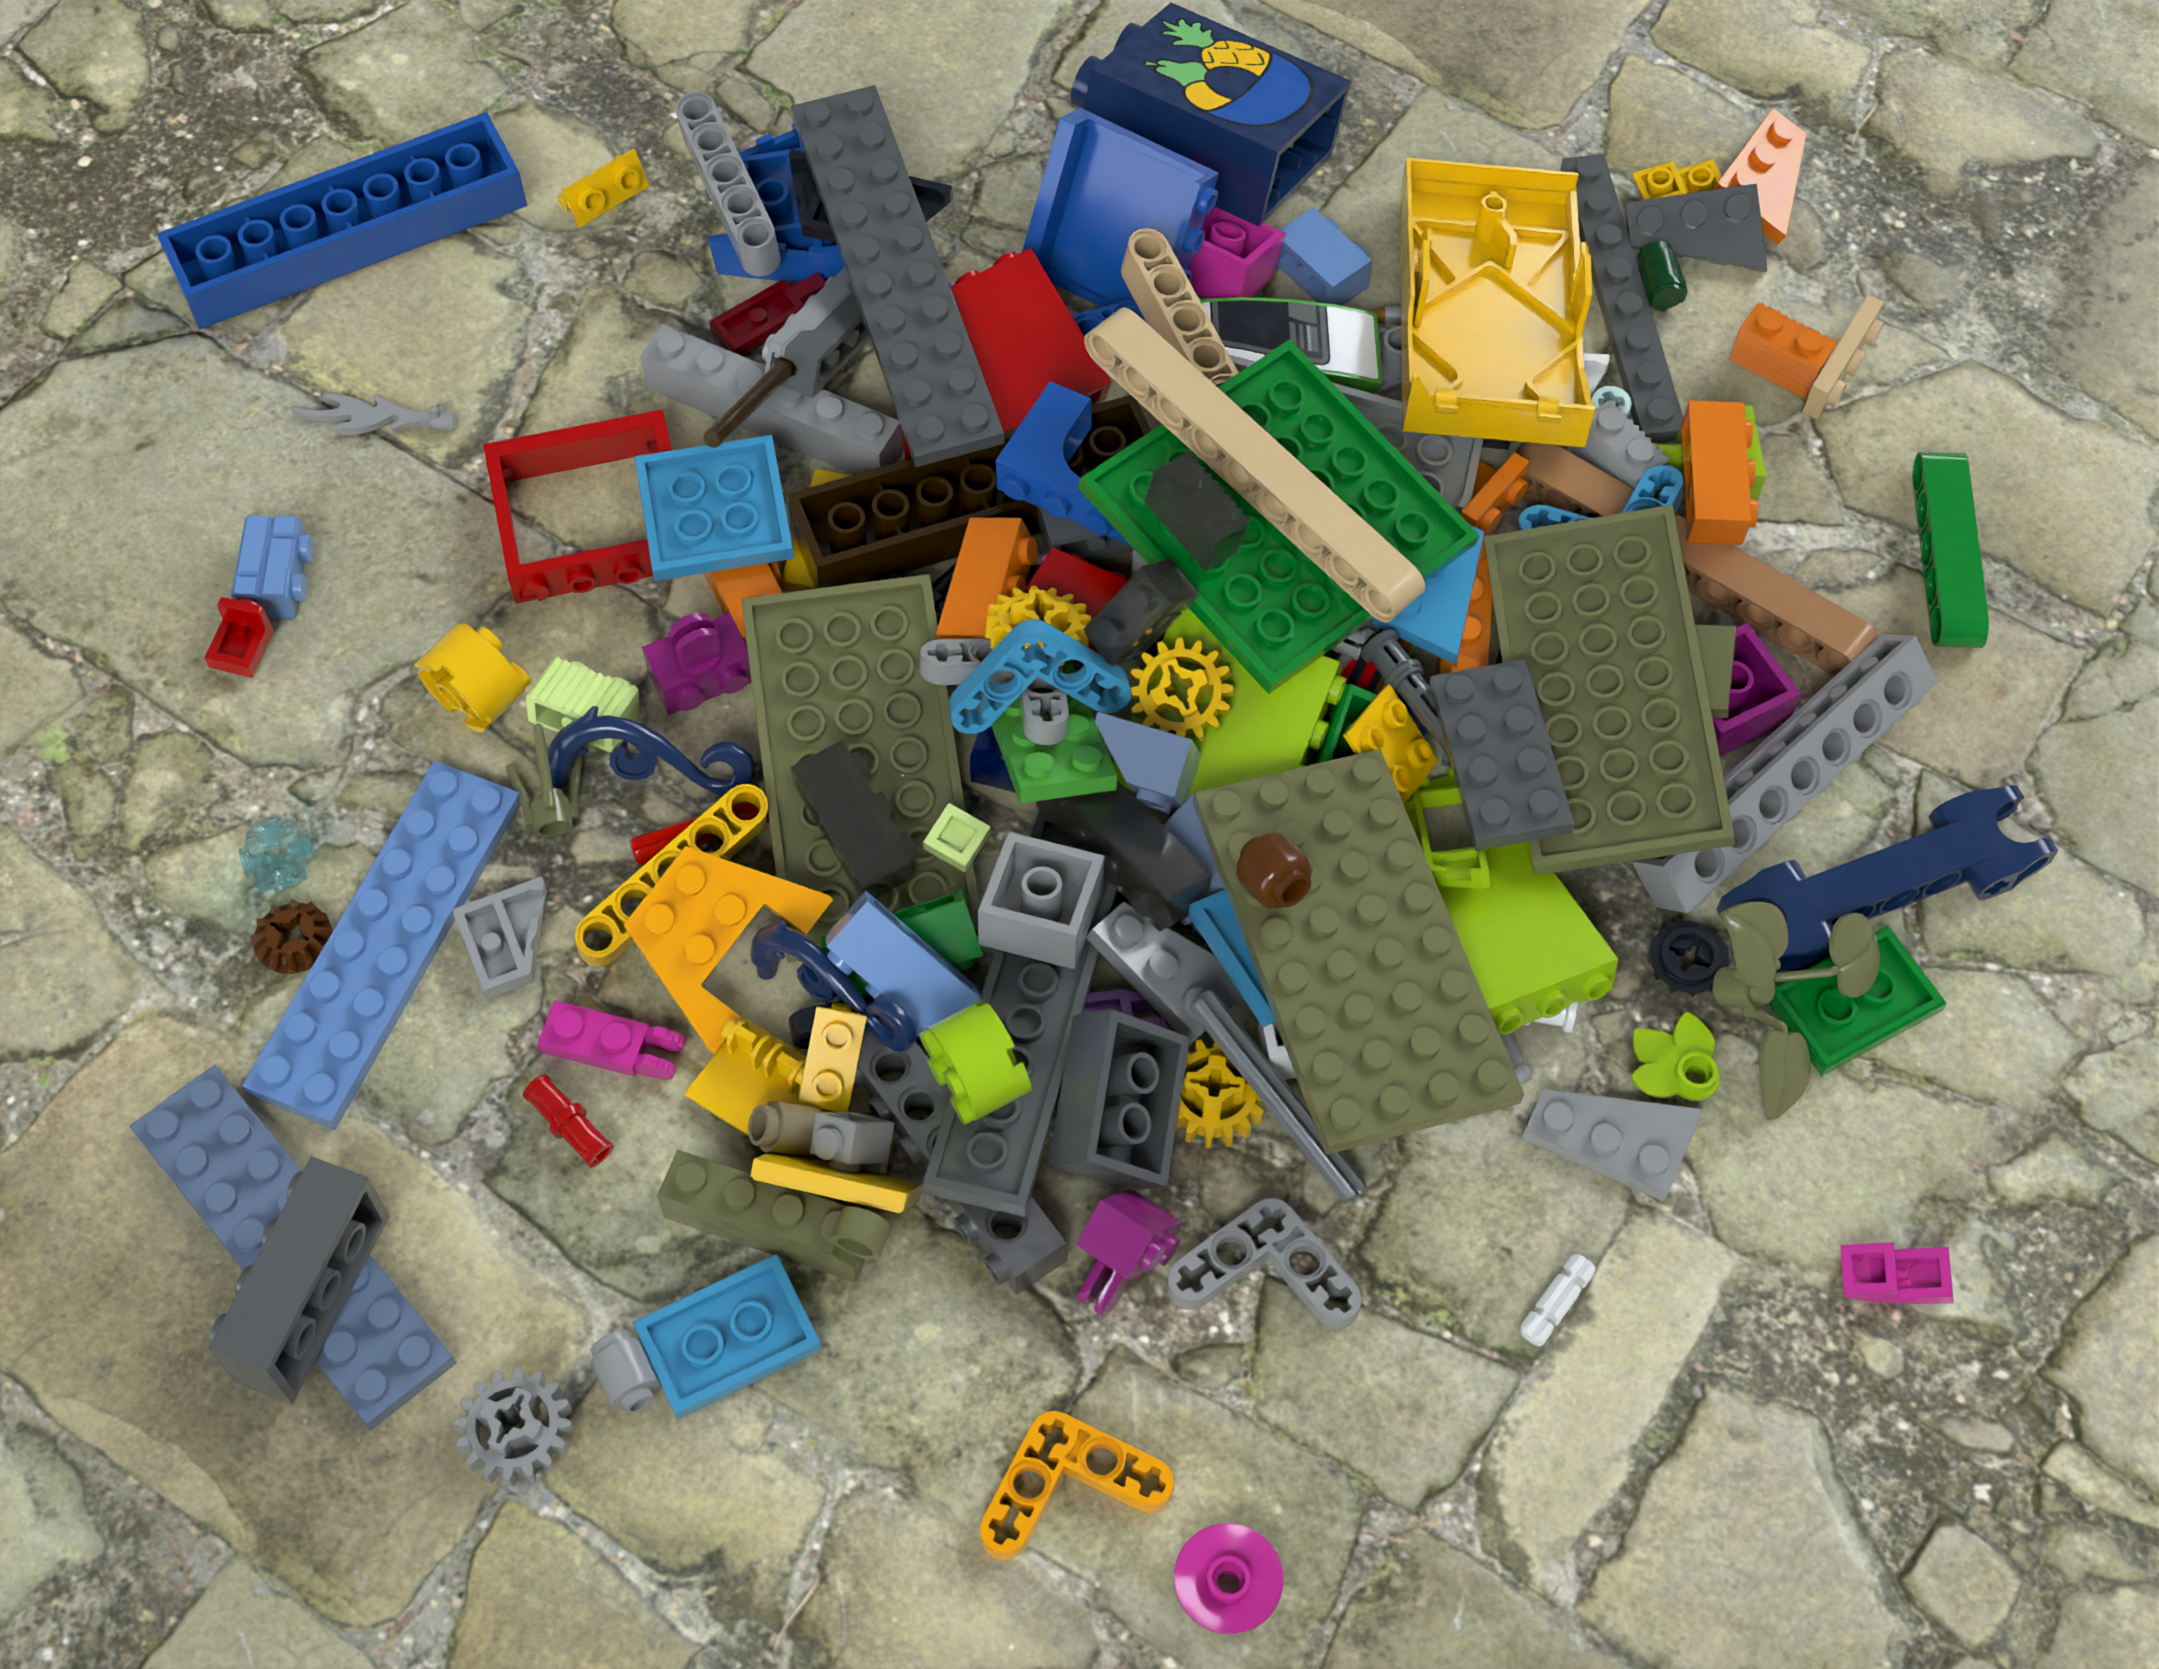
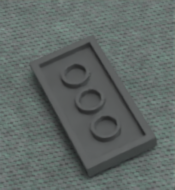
M1521 659L1430 676L1429 687L1475 851L1573 833L1574 821L1526 660Z

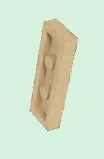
M1868 294L1813 383L1802 413L1819 420L1827 405L1836 407L1847 386V383L1843 381L1846 374L1855 376L1866 355V352L1861 349L1864 344L1873 346L1883 328L1884 322L1879 320L1878 317L1884 301Z

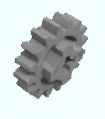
M515 1367L511 1379L504 1380L498 1370L493 1371V1385L487 1388L484 1384L477 1381L473 1384L478 1394L475 1401L471 1399H461L460 1401L463 1411L468 1416L454 1420V1427L457 1432L465 1435L456 1441V1446L461 1454H469L465 1462L472 1472L483 1467L482 1475L486 1482L490 1484L497 1479L499 1474H503L504 1481L508 1487H514L517 1475L524 1474L530 1484L536 1483L535 1469L542 1466L545 1470L552 1473L556 1468L550 1457L554 1453L567 1455L569 1451L561 1436L574 1434L572 1422L564 1418L572 1413L571 1406L567 1399L559 1400L562 1391L556 1382L545 1387L546 1380L541 1371L537 1370L529 1380L525 1379L521 1367ZM541 1403L548 1410L549 1427H545L541 1421L537 1420L541 1412L539 1409ZM520 1420L523 1421L524 1426L522 1429L513 1427L508 1434L506 1433L504 1428L507 1425L516 1426ZM480 1426L485 1427L487 1432L491 1433L487 1442L489 1445L487 1451L481 1445Z

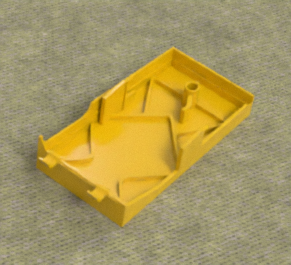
M1406 158L1400 189L1403 432L1575 447L1586 446L1595 413V406L1592 404L1584 368L1582 333L1592 298V274L1589 247L1586 242H1581L1580 244L1576 193L1578 173Z

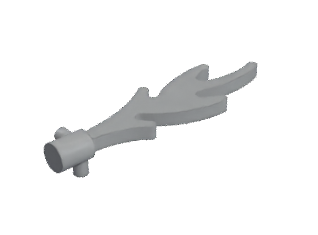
M324 393L322 395L326 404L338 407L335 409L310 410L298 406L292 407L294 416L304 420L315 422L348 421L336 425L339 435L368 433L382 428L391 422L393 423L390 424V429L393 434L416 427H431L436 430L455 431L458 423L457 414L445 412L446 407L443 404L432 406L429 409L430 413H424L395 405L378 394L373 396L376 407H372L362 400L335 393Z

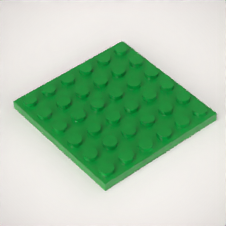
M1290 339L1218 386L1226 396L1411 562L1421 573L1424 582L1476 545L1480 535ZM1163 424L1080 478L1078 489L1268 694L1375 618Z

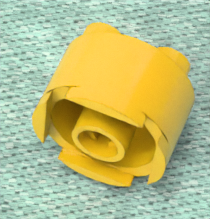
M466 623L456 624L415 663L416 668L422 669L417 675L430 694L449 713L457 709L468 715L462 723L479 733H483L525 692V688L531 683L530 677L519 665L514 662L509 663L499 652L503 647L502 643L489 629L481 627L476 632Z

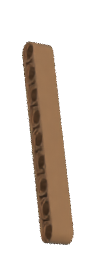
M1522 442L1515 451L1530 461L1525 479L1529 482V486L1523 497L1537 505H1548L1589 518L1622 513L1635 490L1558 445ZM1675 513L1689 593L1741 623H1748L1753 630L1833 676H1836L1878 638L1876 630L1865 620L1733 545L1687 543L1686 520L1681 515Z

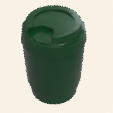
M1655 241L1642 247L1638 253V268L1649 305L1655 310L1667 311V309L1683 303L1688 292L1687 284L1671 245L1665 241Z

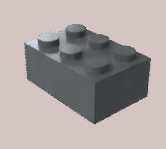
M1113 1009L1073 1015L1048 1165L1126 1190L1167 1187L1190 1037Z

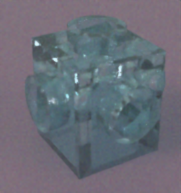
M280 816L266 818L253 824V830L246 832L244 848L239 849L244 872L247 877L254 875L259 892L270 889L282 891L299 885L303 880L308 879L309 860L316 858L309 832H299L295 818L283 821ZM287 845V850L284 853L275 854L271 851V849Z

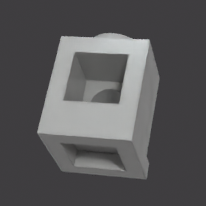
M858 1112L816 1113L810 1154L817 1155L824 1160L830 1159L829 1167L833 1169L858 1172L860 1168L877 1173H886L895 1122Z

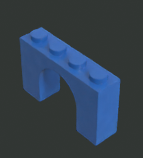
M1049 382L996 459L997 489L1003 491L1012 499L1024 500L1045 509L1055 517L1067 518L1087 527L1097 535H1107L1128 544L1134 549L1078 489L1080 477L1067 465L1092 428L1091 398Z

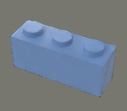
M867 891L860 896L825 935L826 947L830 949L827 954L830 961L847 975H850L854 970L868 982L865 989L874 999L884 997L898 1003L912 1019L916 1027L917 1036L935 1023L981 1001L979 989L974 983Z

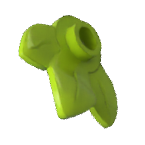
M1685 1012L1679 1019L1673 1035L1651 1029L1636 1028L1633 1032V1049L1642 1066L1634 1071L1630 1080L1641 1091L1653 1097L1666 1098L1679 1095L1690 1101H1703L1712 1097L1721 1081L1720 1070L1712 1059L1715 1048V1040L1712 1033L1700 1019L1689 1012ZM1686 1074H1697L1702 1079V1083L1696 1084L1686 1078Z

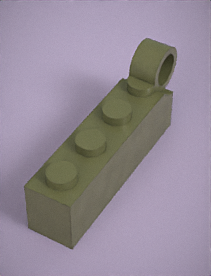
M678 1149L657 1194L663 1216L666 1219L772 1255L777 1254L778 1257L855 1283L865 1260L880 1258L892 1228L890 1223L884 1218L866 1209L845 1206L800 1190L753 1180V1177H750L749 1173Z

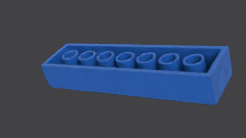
M485 112L159 232L157 236L174 277L200 330L526 207L527 202L520 172L490 116Z

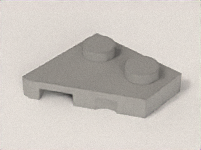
M542 876L451 909L486 1000L530 984L534 980L547 889Z

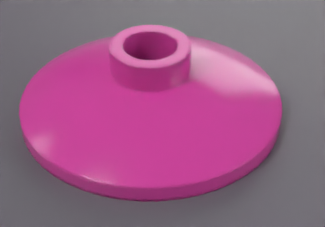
M1224 1523L1200 1530L1185 1543L1175 1563L1174 1588L1181 1607L1195 1623L1215 1633L1232 1635L1245 1633L1257 1628L1273 1614L1282 1595L1284 1575L1276 1550L1260 1533L1243 1525ZM1224 1575H1230L1236 1579L1238 1587L1233 1592H1224L1217 1584L1218 1579Z

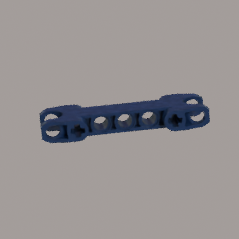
M2007 785L1992 789L1973 790L1952 798L1934 809L1929 815V821L1934 827L1932 831L1810 877H1806L1796 860H1788L1759 871L1751 879L1722 896L1716 910L1720 915V912L1745 902H1766L1776 906L1784 915L1789 939L1785 953L1779 958L1781 967L1776 973L1804 970L1830 956L1829 941L1832 928L1836 921L1847 913H1859L1870 920L1966 882L1977 899H1989L2014 889L2023 880L2049 865L2057 854L2058 849L2051 839L2042 838L2022 843L2011 840L2000 831L1997 822L2004 820L2018 809L2019 802L2025 798L2018 786Z

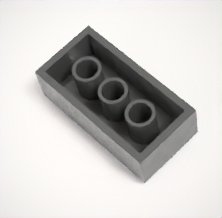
M311 1156L304 1170L298 1171L291 1179L287 1189L286 1204L279 1217L273 1218L267 1224L262 1235V1248L252 1266L248 1265L242 1271L236 1284V1297L227 1314H221L217 1318L210 1333V1346L208 1349L235 1383L293 1405L390 1217L368 1177Z

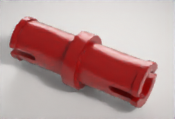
M542 1074L528 1084L522 1096L550 1124L549 1131L555 1138H564L590 1168L599 1165L610 1155L614 1148L611 1141L607 1140L586 1118V1109L578 1102L572 1103L553 1084L548 1075Z

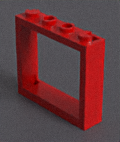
M663 409L483 444L505 566L515 604L537 599L540 602L548 597L572 592L585 593L593 588L617 583L630 584L639 579L653 576L647 539L521 564L506 482L634 458V456L672 451Z

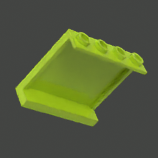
M1178 602L1162 642L1167 646L1168 650L1175 649L1177 638L1182 637L1186 648L1191 650L1197 640L1202 641L1204 645L1203 655L1205 657L1210 652L1216 650L1221 657L1216 668L1228 666L1232 674L1222 683L1233 685L1235 689V695L1223 697V701L1230 705L1232 711L1231 714L1218 713L1216 716L1222 727L1219 731L1212 729L1209 725L1203 729L1205 741L1202 742L1196 738L1194 733L1188 734L1187 738L1193 740L1201 754L1189 797L1194 792L1305 767L1311 749L1320 750L1326 737L1329 723L1323 721L1329 704L1337 706L1343 694L1347 678L1341 677L1342 668L1340 662L1326 656H1321L1268 694L1186 605ZM1178 661L1179 666L1193 672L1200 668L1205 670L1198 664ZM1162 669L1154 677L1150 690L1159 686L1163 676ZM1174 674L1173 679L1176 683L1174 685L1176 690L1174 695L1184 703L1188 710L1190 708L1187 698H1189L1187 690L1189 688H1186L1183 682H1180L1177 675ZM1213 690L1212 693L1204 696L1199 708L1200 714L1204 713L1213 697ZM1173 712L1158 713L1159 716L1168 721L1185 722L1181 715ZM1133 715L1131 722L1142 725L1147 715L1141 717ZM1114 761L1113 766L1117 773L1116 788L1133 792L1126 783L1117 763Z
M1529 841L1484 849L1489 868L1491 888L1438 886L1500 1035L1511 1034L1522 1025L1542 1017H1554L1575 1002L1581 1003L1586 1000L1594 1001L1600 999L1612 990L1618 964L1617 956L1555 873L1535 876Z

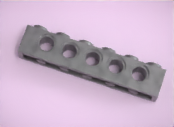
M878 1017L884 1025L890 1027L884 1019ZM865 1026L853 1088L856 1089L859 1086L864 1088L871 1098L867 1103L874 1117L895 1122L894 1131L900 1137L896 1140V1144L903 1157L911 1166L919 1163L926 1173L951 1091L947 1084L940 1086L928 1066L926 1060L928 1057L916 1041L909 1050L902 1052L893 1051L885 1046ZM896 1070L903 1074L899 1080L894 1082H886L879 1078L884 1072ZM917 1108H924L932 1112L927 1119L920 1121L913 1120L907 1116L912 1110ZM933 1196L940 1205L946 1202L950 1205L957 1215L954 1218V1223L961 1236L969 1245L975 1242L978 1243L987 1256L983 1259V1262L989 1274L998 1285L1006 1282L1015 1295L1067 1261L1066 1241L1032 1196L1030 1197L1025 1217ZM1012 1225L1017 1227L1020 1233L1012 1239H1001L994 1234V1231L1000 1226Z

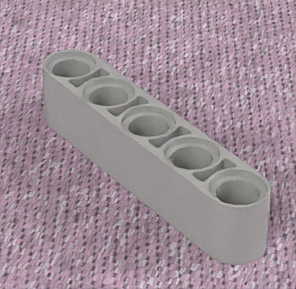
M695 91L687 93L677 101L675 106L685 146L742 267L753 276L769 275L779 267L781 262L775 230L713 99L704 92Z

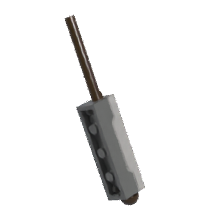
M845 267L836 276H830L825 286L816 295H811L807 299L805 306L797 314H791L785 325L776 334H771L767 338L762 351V358L766 360L764 376L705 432L703 437L708 446L716 448L721 445L780 386L813 398L870 340Z

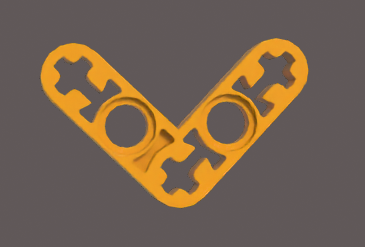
M1059 1411L1045 1412L1039 1415L1029 1428L982 1518L980 1525L981 1544L990 1556L999 1560H1011L1021 1555L1027 1547L1064 1474L1139 1511L1152 1513L1165 1508L1171 1501L1174 1491L1173 1473L1169 1466L1161 1460ZM1055 1427L1063 1429V1440L1066 1444L1056 1443L1048 1456V1465L1056 1466V1468L1051 1470L1044 1462L1039 1460L1045 1446V1437L1041 1432L1052 1433ZM1096 1449H1107L1115 1455L1117 1465L1112 1472L1106 1475H1098L1089 1470L1086 1465V1459ZM1029 1453H1032L1037 1459L1027 1456ZM1126 1461L1134 1463L1131 1468V1475L1137 1478L1147 1480L1151 1474L1157 1475L1159 1477L1158 1486L1163 1492L1152 1491L1149 1497L1142 1496L1140 1494L1141 1484L1128 1476L1126 1477L1124 1487L1118 1485L1117 1483L1123 1477ZM1034 1472L1040 1475L1045 1482L1042 1493L1035 1498L1029 1499L1017 1494L1014 1489V1482L1020 1474ZM1004 1500H1007L1012 1506L1020 1510L1014 1521V1534L1018 1538L1016 1541L1007 1538L1000 1545L995 1543V1531L991 1528L993 1525L997 1527L1005 1525L1011 1514L1010 1506L1002 1505ZM1021 1511L1032 1514L1027 1518Z

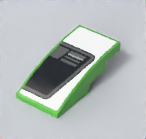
M1252 297L1199 299L1230 355L1256 362L1290 339L1332 383L1375 394L1382 385L1377 313L1335 304L1294 299Z

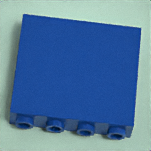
M1078 108L1059 119L1022 252L1029 248L1032 249L1053 284L1103 307L1122 301L1134 300L1122 277L1121 267L1129 237L1139 229L1149 228L1160 232L1167 239L1188 280L1191 282L1192 271L1189 270L1192 257L1198 253L1205 238V231L1201 230L1205 217L1212 211L1218 198V191L1215 190V185L1219 173L1089 111Z

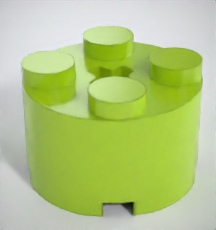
M984 1000L958 1011L919 1033L920 1039L930 1056L926 1059L928 1066L940 1086L948 1085L953 1094V1097L950 1098L951 1103L964 1125L977 1121L1032 1091L1030 1079L1023 1062L1015 1065L1016 1059L1012 1051L1015 1045L996 1012L988 1003L984 1004Z

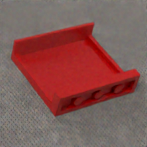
M1031 248L1019 254L1015 251L1008 252L999 257L992 267L980 273L977 270L969 271L959 277L955 285L950 287L1003 431L1020 426L1049 382L1091 398V406L1106 398L1111 380L1107 373L1090 357L1084 344V335Z

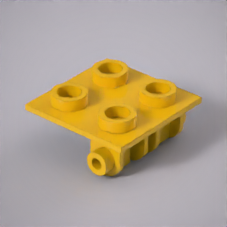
M1387 684L1343 735L1355 754L1381 749L1403 804L1407 802L1439 762L1430 744L1424 739L1409 715L1406 706L1400 701L1390 684Z
M744 1017L738 1022L730 1019L725 1024L721 1032V1036L726 1038L725 1042L685 1091L684 1096L749 1137V1119L756 1106L766 1105L770 1101L798 1103L807 1056Z

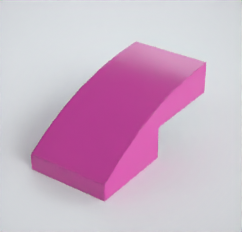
M1894 1242L1840 1245L1845 1298L1902 1304L1954 1303L1949 1247L1895 1250Z

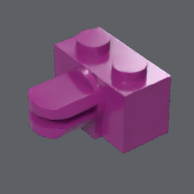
M705 613L687 615L671 626V630L668 632L669 637L642 647L647 671L668 715L678 711L692 710L706 700L724 693L732 694L738 692L747 684L752 683L748 649L730 613L713 620Z
M1133 1189L1101 1199L1075 1245L1098 1259L1078 1292L1077 1300L1088 1306L1103 1289L1096 1301L1094 1312L1102 1317L1107 1316L1116 1306L1131 1278L1139 1279L1143 1272L1150 1273L1158 1264L1165 1266L1180 1244V1239L1175 1237L1183 1222Z

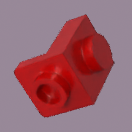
M221 597L217 608L222 621L204 659L209 668L253 678L274 633L265 609L258 603L245 598L233 600Z

